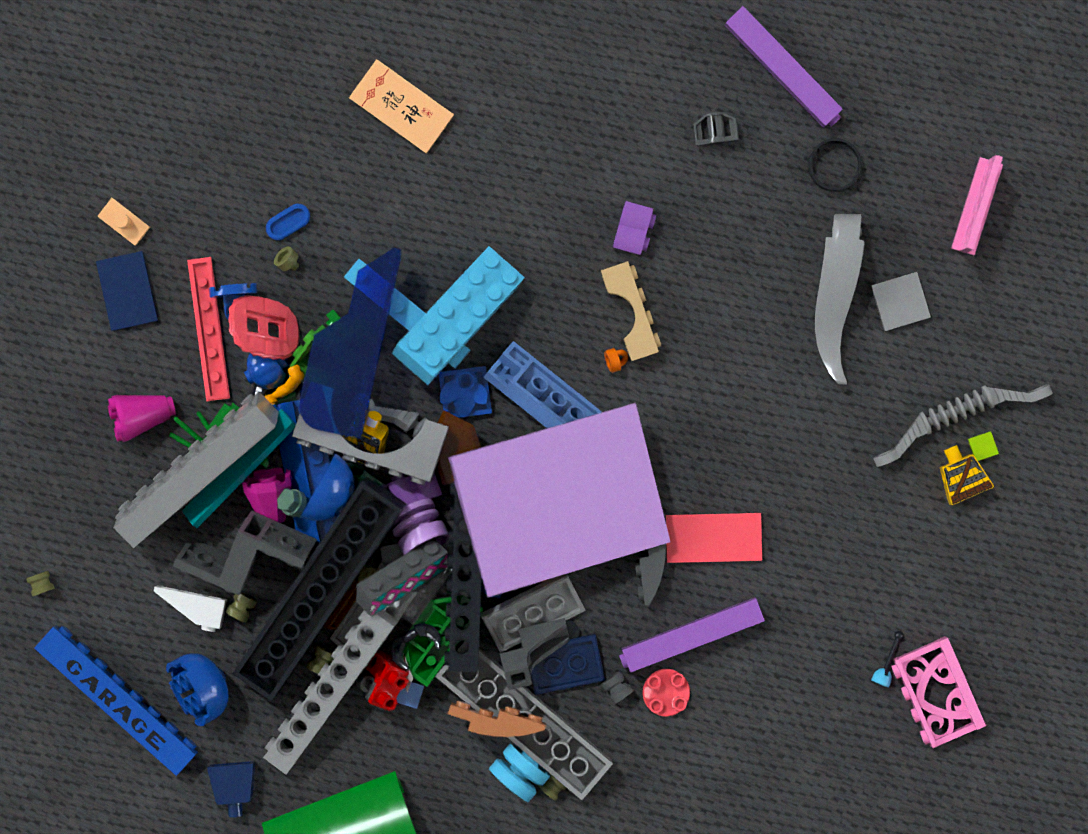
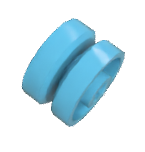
M510 742L503 751L504 757L508 762L496 759L489 767V770L513 793L529 802L536 794V788L530 781L543 786L550 778V774L516 744Z

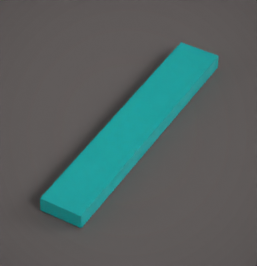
M280 409L278 411L276 427L211 481L182 510L194 527L198 528L296 427L294 421L284 410Z

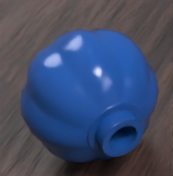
M250 353L247 359V371L244 374L250 384L255 383L263 389L271 390L278 388L284 383L288 374L285 368L290 366L288 359H263Z

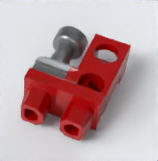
M378 650L365 668L369 672L360 674L356 680V685L361 691L367 693L365 698L370 704L390 711L395 709L398 703L396 698L400 690L405 689L408 683L407 676L409 672L398 667L393 661L392 655ZM376 657V663L372 666V661Z

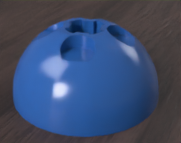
M335 454L307 503L301 515L302 518L312 521L329 520L339 515L348 503L354 491V478L350 467L339 455Z

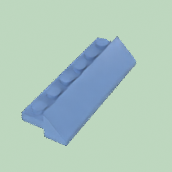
M514 341L484 376L487 381L546 428L602 413V411Z

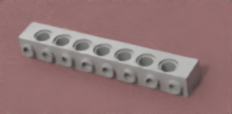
M365 610L358 618L361 621L357 628L353 626L344 637L348 640L344 647L339 645L331 655L334 658L330 666L327 663L318 673L321 677L317 684L314 682L310 684L305 691L307 698L304 702L299 700L291 712L294 716L290 721L285 719L278 728L281 734L277 739L272 737L265 746L267 753L263 758L284 774L290 771L398 623V620L386 611L382 610L373 617ZM364 628L372 629L374 637H368L364 632ZM352 646L360 650V656H356L351 652ZM337 665L344 666L347 674H341L337 669ZM324 684H330L334 692H327L324 689ZM310 703H317L320 706V711L313 710ZM297 721H303L307 729H301ZM284 739L291 740L293 747L286 746Z

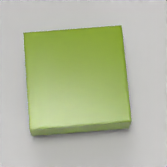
M991 431L968 439L972 454L977 461L999 454Z

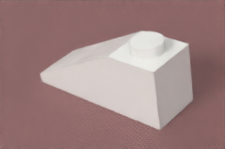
M158 585L154 587L156 594L192 622L202 625V630L215 632L216 628H222L227 599Z

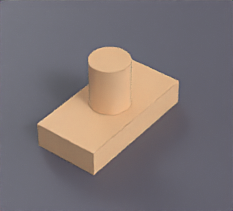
M114 198L110 199L98 215L101 220L135 246L150 229V226Z

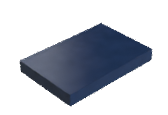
M143 251L96 261L111 331L159 321Z
M596 634L570 639L568 643L540 661L531 673L535 695L605 681Z

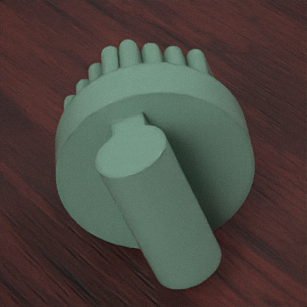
M284 489L277 499L278 509L291 517L302 518L301 515L307 502L306 495L297 489Z

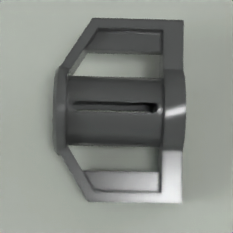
M724 112L705 114L693 124L696 146L739 141L737 119ZM723 116L729 118L731 136L725 137ZM707 119L709 139L703 140L701 123Z

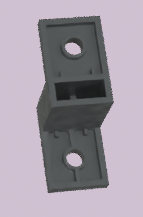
M251 510L238 530L229 554L190 537L176 557L173 566L184 573L201 578L206 583L215 584L229 593L239 595L252 575L261 551L268 556L285 561L290 566H297L302 569L317 539Z

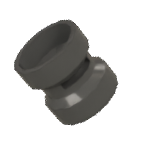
M621 671L616 672L612 678H607L601 683L605 690H610L611 699L615 704L634 691L630 684H626L623 681L624 675Z

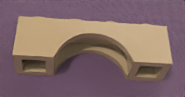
M627 261L601 270L608 294L625 298L631 304L635 313L634 327L624 338L631 362L658 353L657 347L661 346L658 334L652 333L650 325L654 324L650 311L644 310L642 302H645L646 299L642 287L637 289L635 279H638L635 266H630Z

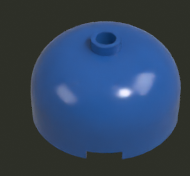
M189 653L167 664L166 671L168 673L171 672L172 681L169 682V685L186 715L191 714L196 718V725L204 726L224 712L229 698L224 672L212 660L201 654ZM192 688L194 689V693L182 699L180 694Z

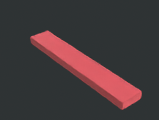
M212 257L187 260L206 401L230 399L217 298H210L209 288L216 287Z

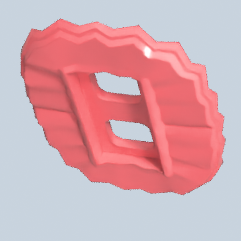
M241 296L233 300L229 308L230 315L228 320L230 323L229 332L233 336L234 344L240 346L242 351L250 352L253 356H260L263 359L285 360L292 356L299 344V326L296 316L289 307L278 301L259 296ZM247 318L258 322V333L248 330ZM268 323L276 324L279 327V337L269 335Z

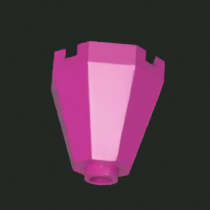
M277 467L253 472L254 477L249 478L248 476L242 482L243 491L254 511L279 523L284 522L286 514L278 509L277 499L284 489L291 490V470L286 469V473H283L282 468Z

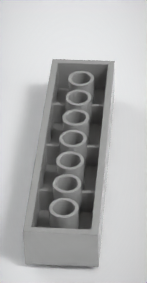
M260 392L254 396L252 394L248 395L241 402L242 407L237 411L233 409L227 413L221 425L217 426L215 424L206 432V438L201 442L196 440L188 448L189 452L184 457L182 455L176 457L170 465L172 467L166 472L164 470L160 471L153 478L154 482L149 487L144 485L135 494L137 497L131 502L127 500L119 507L118 510L120 512L115 517L117 520L114 529L133 548L276 427L279 412Z
M464 641L456 651L459 653L467 652L469 649L468 643ZM480 648L478 672L449 671V666L443 665L435 675L436 678L461 699L470 704L474 710L479 711L480 708L493 711V716L498 717L500 708L505 709L506 706L520 710V715L528 717L530 713L542 717V722L546 723L545 730L507 738L581 800L584 799L613 764V761L525 686L508 690L503 667Z

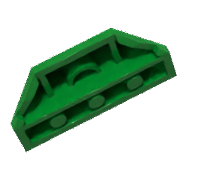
M465 595L457 596V601L461 605H467L471 601ZM451 597L430 600L409 629V631L413 629L416 624L426 623L434 626L442 639L440 650L435 648L434 641L428 637L418 636L409 643H406L407 647L404 650L405 658L412 677L428 687L443 666L445 651H450V641H445L446 627H450L451 617H446V604L451 603ZM460 616L456 619V625L460 629H466L469 627L470 621L466 616ZM461 640L456 642L455 648Z

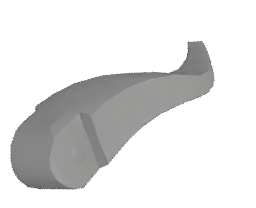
M861 214L834 215L832 238L826 237L823 266L815 310V336L819 354L832 378L837 384L847 385V380L841 364V336L856 288L864 250V241L859 240L862 235V228H860Z

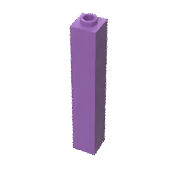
M744 6L725 23L724 26L823 128L827 124L832 127L841 118L838 113L841 112L842 108Z
M754 597L622 648L623 654L619 655L623 667H629L630 672H633L765 620L757 599Z

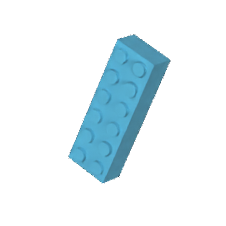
M488 246L396 345L392 354L429 385L513 294L525 277Z

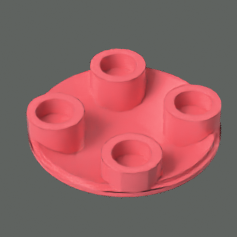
M672 669L655 671L647 678L643 686V699L646 706L659 716L667 717L678 714L686 708L690 698V687L687 680L682 674Z

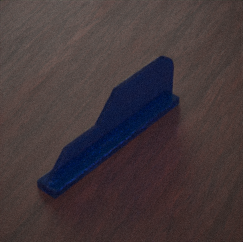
M392 247L390 251L358 270L349 313L314 335L299 402V411L305 423L316 430L362 440L400 266L402 249Z

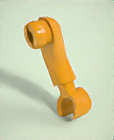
M294 365L288 369V374L291 377L288 378L285 384L279 386L275 392L264 396L272 405L278 403V398L282 399L295 391L301 383L304 373L301 372L299 365Z

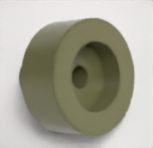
M290 246L284 247L277 253L274 264L281 271L289 269L295 271L299 267V263L296 262L298 253Z

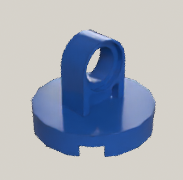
M247 283L222 285L219 291H216V287L209 288L210 298H223L224 314L227 320L229 319L228 310L234 299L258 293L256 283H252L250 288H247Z

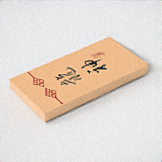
M377 59L349 97V99L426 154L454 116L453 113Z

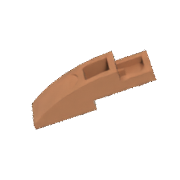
M457 700L456 704L451 703L448 712L449 715L471 721L468 731L489 736H523L543 731L546 727V723L542 722V717L530 713L526 717L519 714L520 710L506 706L505 709L500 708L498 717L493 716V711L480 708L479 711L470 709V704Z

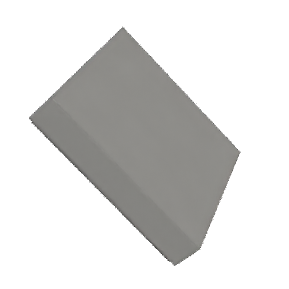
M917 272L871 285L884 331L931 317Z

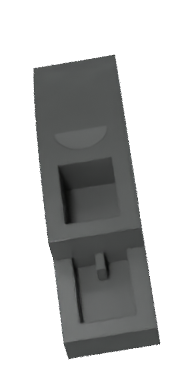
M666 544L643 550V552H648V556L639 557V562L635 563L636 577L641 576L642 586H638L639 601L644 600L645 606L650 605L659 587L664 570Z

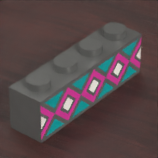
M434 538L427 540L358 583L356 602L373 617L446 571L448 552Z

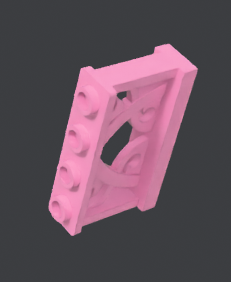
M942 637L893 659L895 665H892L891 668L896 679L901 678L904 684L901 691L906 701L911 700L914 708L910 711L914 721L921 723L923 731H920V735L925 745L930 744L932 748H935L986 726L947 637ZM937 648L941 650V653L933 658L930 663L921 656ZM912 660L922 662L926 667L924 671L918 667H913L917 673L915 676H909L906 671L907 664ZM946 668L948 675L945 678H941L936 674L935 670L937 669L941 673V670ZM931 676L944 684L955 683L957 687L949 693L946 699V709L936 707L924 700L926 686ZM910 683H918L916 693H914ZM957 697L961 700V704L959 706L954 705V711L951 710V702L953 698ZM921 708L931 713L927 719H925ZM943 718H947L949 723L947 731L941 735L935 734L931 728L932 722L938 721L940 729L944 724ZM953 719H971L972 723L954 730Z

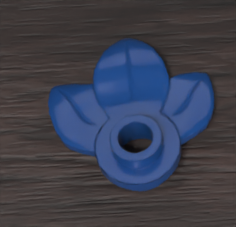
M468 369L458 371L454 380L444 384L440 393V403L454 402L457 412L462 417L467 416L472 411L475 403L486 404L488 399L486 388L478 383L476 374ZM465 376L470 379V384L467 386L461 383V379Z

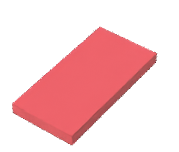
M761 513L666 515V526L670 542L666 543L667 563L762 561Z

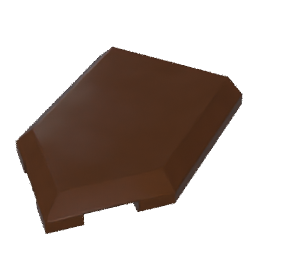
M443 410L437 423L449 427V431L437 464V469L442 484L447 485L455 481L449 457L479 449L481 446L474 425Z

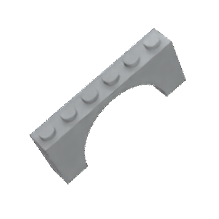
M310 382L292 435L298 439V444L306 447H311V444L321 446L319 451L333 455L334 451L342 453V458L356 463L357 459L366 461L365 466L379 470L381 466L389 469L388 474L400 478L405 474L412 477V482L425 485V482H432L449 427L425 419L419 433L404 447L384 454L363 452L350 445L337 428L333 413V401L336 391L333 388Z

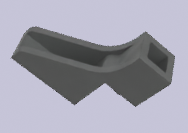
M565 618L518 629L523 648L500 654L508 690L532 685L531 673L533 668L540 661L569 642L570 638Z

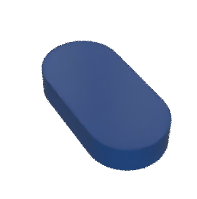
M294 204L272 217L266 224L268 236L274 240H283L306 226L310 220L308 208L302 204Z

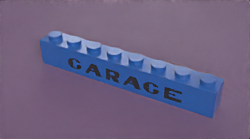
M54 626L34 649L177 776L198 753L195 750L196 744L188 737L183 739L177 733L179 729L170 721L165 723L160 718L161 713L154 706H146L142 702L144 698L136 690L130 691L124 686L125 680L118 674L112 675L107 671L108 665L98 657L95 660L89 654L90 649L84 643L79 642L77 644L71 638L73 634L66 627Z

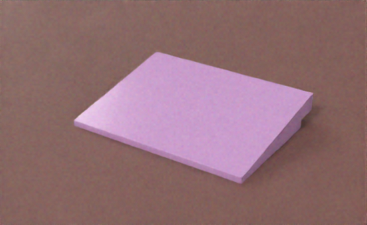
M636 403L449 457L455 478L454 483L487 597L670 542Z

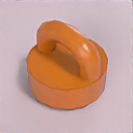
M615 348L604 352L607 367L612 373L620 371L621 366L625 365L628 361V353L625 350L616 351Z

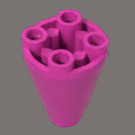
M114 395L108 399L111 420H116L114 421V433L117 442L129 441L170 419V416L176 415L171 396Z

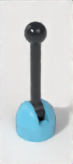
M902 631L895 632V641L884 668L875 671L871 679L872 682L889 688L892 675L888 669L898 643L904 637Z

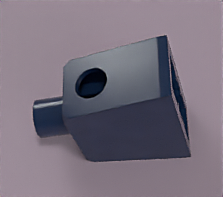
M255 761L209 765L207 769L216 804H228L229 817L243 816L242 803L250 802L253 797Z

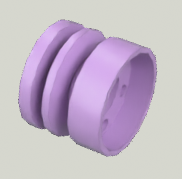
M423 499L407 505L392 526L393 535L395 537H402L398 545L403 555L429 539L434 538L440 545H443L449 539V532L444 522L441 520L435 521L439 517V512L434 509L435 504L433 500Z

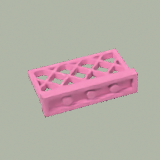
M995 155L989 160L982 157L979 158L951 249L975 255L1003 164H1001L1003 157Z

